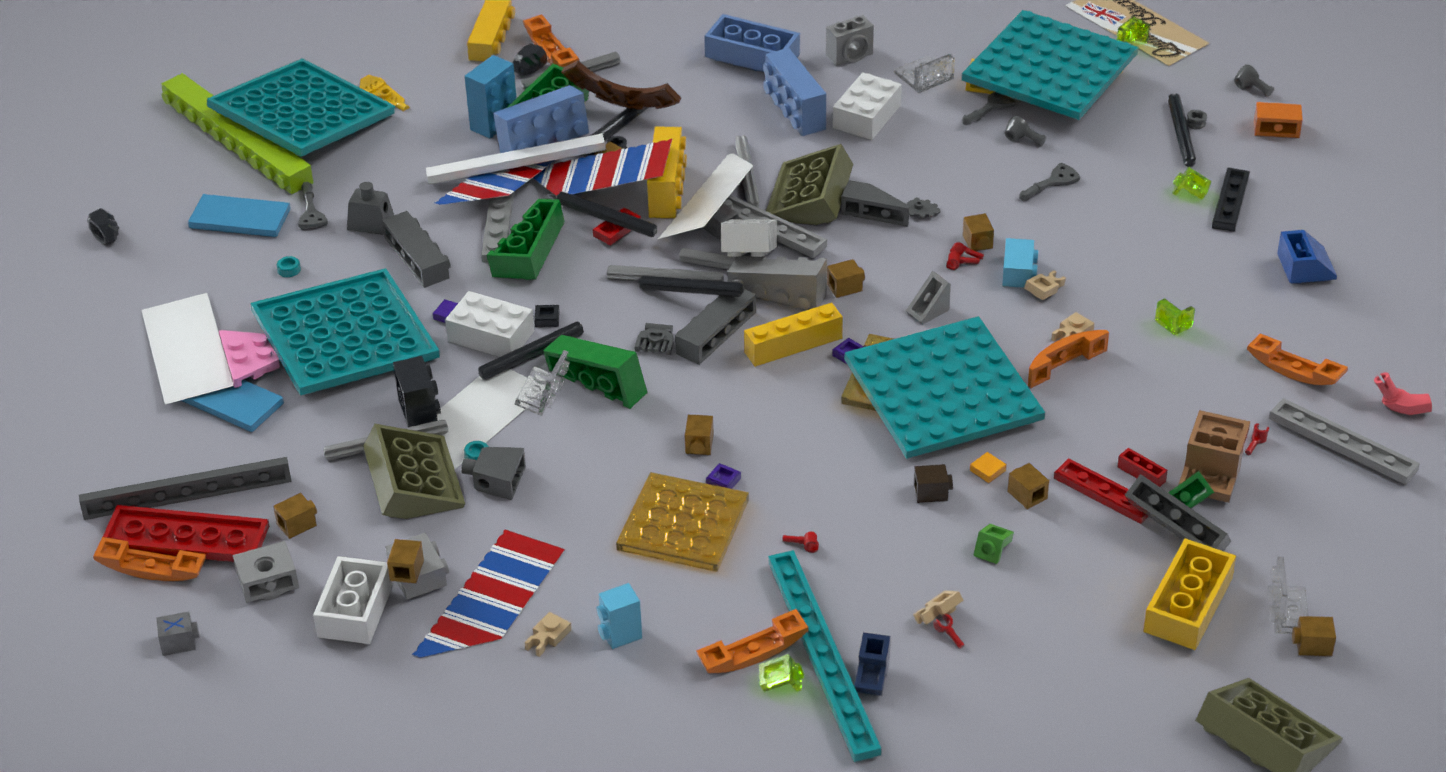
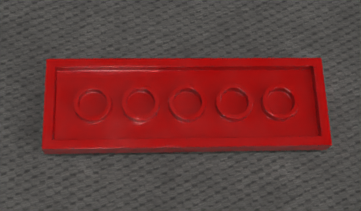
M117 505L102 537L128 541L129 549L169 556H177L179 550L205 554L208 560L234 562L233 555L262 547L270 525L269 520L263 518Z

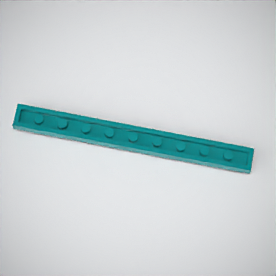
M794 550L768 556V564L788 610L797 609L808 626L809 631L801 637V640L853 761L857 762L881 756V745Z

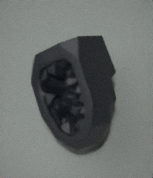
M530 43L524 46L513 59L514 72L522 76L538 70L546 64L547 53L538 45Z
M102 208L89 213L87 222L93 236L103 244L115 242L119 235V226L114 216Z

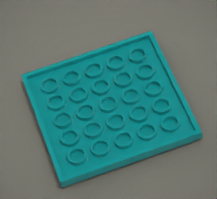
M1022 10L962 72L961 80L1080 120L1138 54V47L1128 42L1118 41L1109 36L1072 26L1069 23H1063L1050 17Z
M303 58L207 98V107L300 157L395 114V105Z
M386 268L250 303L253 315L300 396L393 371V362L418 356H422L424 362L440 358L438 347Z
M979 316L845 352L844 360L906 459L1045 420L1044 409Z

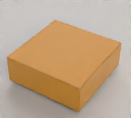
M986 452L970 464V471L990 483L1006 471L1007 464Z

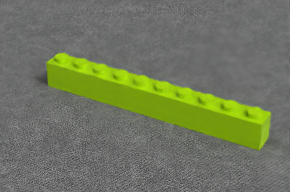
M181 73L161 83V96L166 104L172 106L178 113L183 114L190 122L198 125L202 131L213 136L216 141L221 142L228 150H232L242 160L247 161L254 169L262 172L268 179L278 184L281 189H285L292 195L302 190L304 182L314 183L310 164L286 148L280 147L271 140L207 107V98L214 95L185 74Z

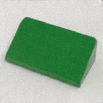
M1198 471L1168 493L1192 509L1215 492L1200 471Z

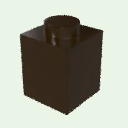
M945 464L914 466L913 485L917 503L948 501L949 490H953L952 474L947 475Z

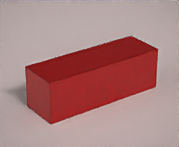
M1127 448L1118 457L1117 467L1135 478H1138L1141 474L1159 487L1167 480V469L1130 448Z

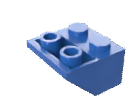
M1305 230L1282 231L1280 233L1277 255L1290 284L1337 280V274L1324 246Z

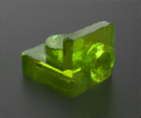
M1131 17L1118 27L1117 40L1131 43L1137 39L1146 43L1149 40L1150 24L1136 17Z
M1188 167L1183 174L1179 172L1172 183L1175 185L1172 194L1177 195L1184 188L1191 195L1202 200L1207 195L1212 181Z
M1164 298L1157 302L1155 321L1173 335H1177L1192 327L1195 308L1190 306L1181 311Z
M789 654L759 664V686L764 692L789 683L796 692L802 690L803 669L799 663H795Z

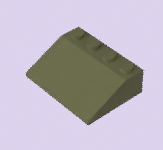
M842 144L783 162L766 212L790 223L810 225L830 223L837 219L841 206V196L849 181L854 165Z
M374 423L363 448L382 515L409 519L464 508L465 501L444 436Z
M1250 678L1209 691L1195 720L1204 726L1203 728L1206 732L1219 736L1227 742L1230 748L1242 751L1251 757L1250 760L1254 764L1266 767L1272 772H1310L1343 739Z

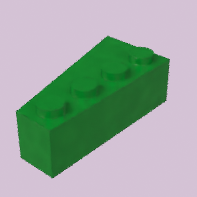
M552 64L508 107L569 85L583 92L584 101L588 100L589 91L585 88L583 90L567 79L561 73L563 67Z
M537 199L522 216L523 220L513 225L510 229V235L507 238L502 237L497 243L498 248L495 251L491 250L486 255L492 277L537 279L565 223L560 200Z
M560 335L543 350L549 371L574 383L579 380L586 389L591 391L595 389L602 391L607 399L623 401V406L631 409L648 393L639 359L634 351Z

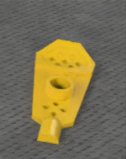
M367 75L360 79V88L395 105V108L402 111L410 108L404 103L405 99L388 86L382 78Z

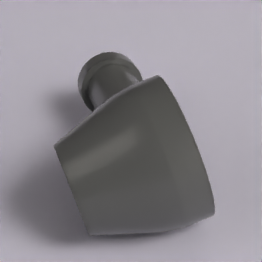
M1249 64L1241 67L1234 78L1235 84L1241 89L1254 85L1267 97L1274 91V87L1259 79L1258 72Z
M1013 116L1005 130V136L1011 141H1016L1025 136L1042 146L1047 138L1045 135L1031 130L1028 123L1019 116Z

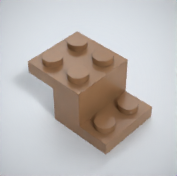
M1199 410L1188 441L1185 466L1179 484L1200 471L1215 492L1208 498L1229 503L1240 471L1243 448L1248 435L1250 421Z

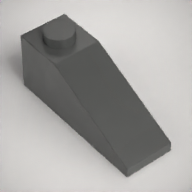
M848 181L841 196L842 215L907 227L909 225V205L872 184Z

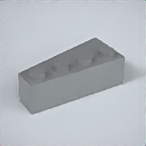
M742 255L735 259L728 270L727 282L742 283L743 289L756 294V298L809 310L819 307L826 297L827 258L809 261L808 258L799 257L798 260H787L786 257L767 259L766 256L753 257Z

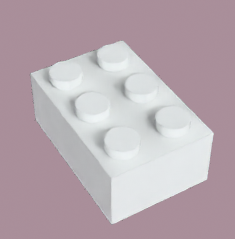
M862 72L833 106V128L873 140L901 106L902 84Z
M730 219L721 223V252H727L730 257L742 256L748 252H751L753 257H763L777 248V219Z
M471 291L466 293L445 319L448 342L498 357L524 346L534 333L533 309Z
M337 557L313 614L318 638L364 644L371 643L393 587V581H390L387 562Z

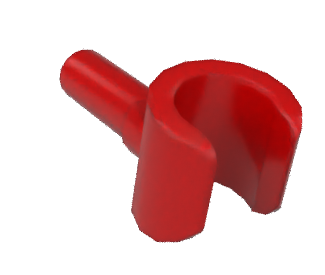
M961 242L955 243L950 249V252H958L960 257L964 252L981 260L984 257V254L971 250Z
M952 251L948 255L946 267L950 270H956L960 264H979L980 259L960 257L958 252Z
M1259 423L1254 425L1251 443L1245 451L1247 455H1251L1259 443L1266 442L1269 427L1266 430H1259Z
M813 531L805 533L804 536L783 535L782 537L783 542L804 544V549L810 553L817 552L819 549L817 534Z
M948 614L942 616L946 626H943L936 619L933 622L934 629L941 633L946 632L959 649L962 648L965 644L952 628V617Z

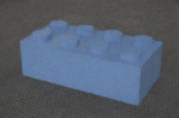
M725 14L720 16L704 36L705 57L735 66L750 68L754 71L764 72L765 54L789 48L797 58L800 55V33Z
M789 48L765 54V63L763 64L765 73L764 91L771 96L774 104L779 106L784 117L790 120L793 128L797 129L802 136L826 130V92Z
M570 85L493 113L500 153L571 140L589 133L584 94Z

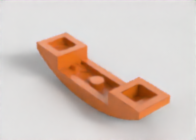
M542 14L523 20V24L534 45L541 46L545 50L547 62L551 65L556 64L560 67H565L579 60V57L570 47L565 48L555 37L551 30V24Z
M1107 330L1081 332L1062 338L1046 347L1034 358L1029 367L1028 387L1033 388L1049 380L1052 369L1080 355L1089 360L1106 352L1109 332Z
M1261 333L1247 346V350L1270 369L1290 379L1307 384L1332 385L1348 371L1347 366L1329 359H1325L1321 364L1284 351L1281 349L1282 341Z
M102 537L93 558L106 567L130 576L158 581H183L198 577L206 555L179 550L177 557L129 549L128 541Z
M797 609L773 618L772 627L726 646L720 640L696 650L708 673L730 672L749 667L773 657L794 644L809 630Z

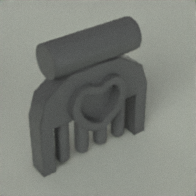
M646 323L645 330L641 331L637 337L635 352H639L640 346L641 350L644 351L648 342V351H651L652 347H654V351L658 352L659 347L662 346V353L665 352L668 344L667 355H671L674 345L673 325Z

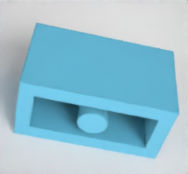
M1006 238L1002 286L1024 288L1027 280L1037 276V265L1035 264L1038 263V250H1034V240Z
M627 583L598 593L599 605L596 606V610L601 624L598 625V631L602 640H607L611 648L615 649L642 639L640 600L631 585Z

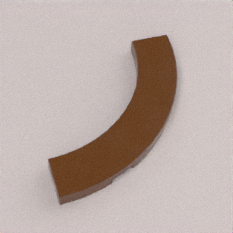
M579 60L564 67L561 72L580 89L583 90L585 88L596 94V98L621 107L644 110L645 107L662 109L676 105L681 100V97L668 83L651 88H634L619 85L598 76Z

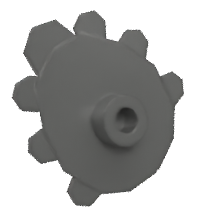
M918 197L906 203L910 206V216L916 215L924 218L928 215L933 217L934 214H939L941 210L937 208V204H931L930 200H920Z

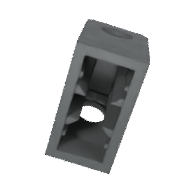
M371 182L361 183L359 188L355 189L348 203L347 230L384 235L382 219L394 215L388 194L383 191H375Z
M484 447L477 460H463L462 474L473 475L474 488L477 491L512 500L526 468L524 448Z

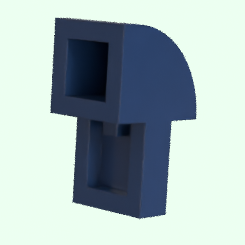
M863 632L854 685L858 693L882 696L885 677L888 672L891 636Z

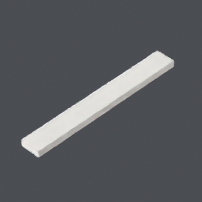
M597 134L426 168L428 184L450 181L603 151L606 149L603 134Z

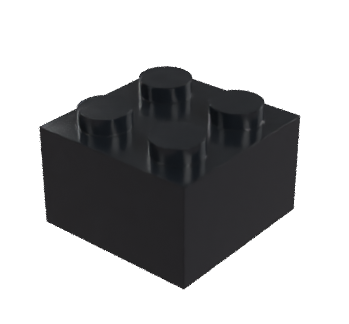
M422 356L393 362L398 401L407 427L438 421L437 414H441L438 399H435V395L439 393L436 380L431 381L433 375L430 364L425 365Z

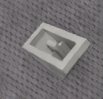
M932 271L906 311L923 324L949 311L951 284Z

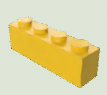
M485 0L467 41L469 60L484 62L492 55L500 54L501 43L505 42L506 31H509L510 21L515 17V7L512 6V0Z
M831 302L744 330V353L754 367L840 340L843 335V316Z

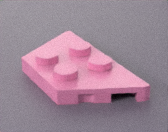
M219 331L234 388L242 386L241 380L249 376L257 379L267 372L280 368L279 358L265 334Z

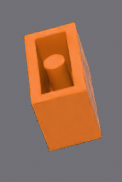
M1256 102L1254 115L1255 136L1300 138L1303 121L1302 104Z

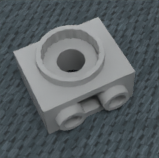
M864 15L827 26L826 56L837 66L846 62H858L865 56L873 54L874 25Z
M426 532L405 539L421 541L424 562L416 584L397 582L406 599L447 586L446 574L449 573V568L446 560L439 558L440 554L436 542H431ZM393 544L385 546L387 560L389 558Z
M285 541L233 555L237 577L246 603L259 599H276L287 591L299 588L296 569Z

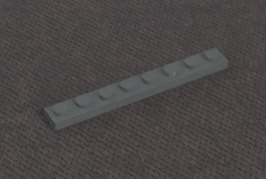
M287 457L79 494V503L84 520L113 515L117 505L153 508L292 481Z

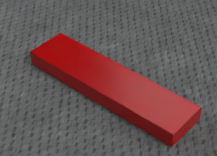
M1070 458L1054 472L1053 479L1140 524L1149 517L1129 503L1125 497L1129 490L1128 488Z

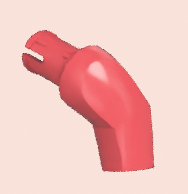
M1387 372L1380 374L1385 381L1384 383L1378 375L1374 378V383L1383 395L1382 402L1390 410L1407 415L1432 412V402L1429 394H1410L1403 389L1396 388Z

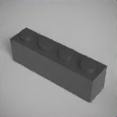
M404 211L382 219L384 238L424 288L450 278L449 268H451L449 258L440 252L436 242L433 243L428 232L420 227L417 218H413L408 211Z
M744 289V293L740 297L718 296L700 314L693 317L690 323L677 332L675 335L676 354L700 365L756 313V294Z
M1141 474L1125 494L1130 504L1182 540L1185 538L1224 551L1231 542L1228 533Z

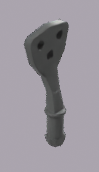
M993 92L988 96L987 104L971 114L964 115L962 123L970 125L974 121L981 120L983 116L995 108L1015 106V100L1006 95Z
M1059 163L1052 170L1050 178L1034 183L1033 186L1025 191H1021L1019 198L1022 201H1028L1030 197L1042 192L1048 186H1062L1075 183L1080 180V175L1072 167Z
M310 182L302 184L303 198L307 205L306 211L300 216L299 228H316L328 224V219L325 215L315 209L313 204V187Z

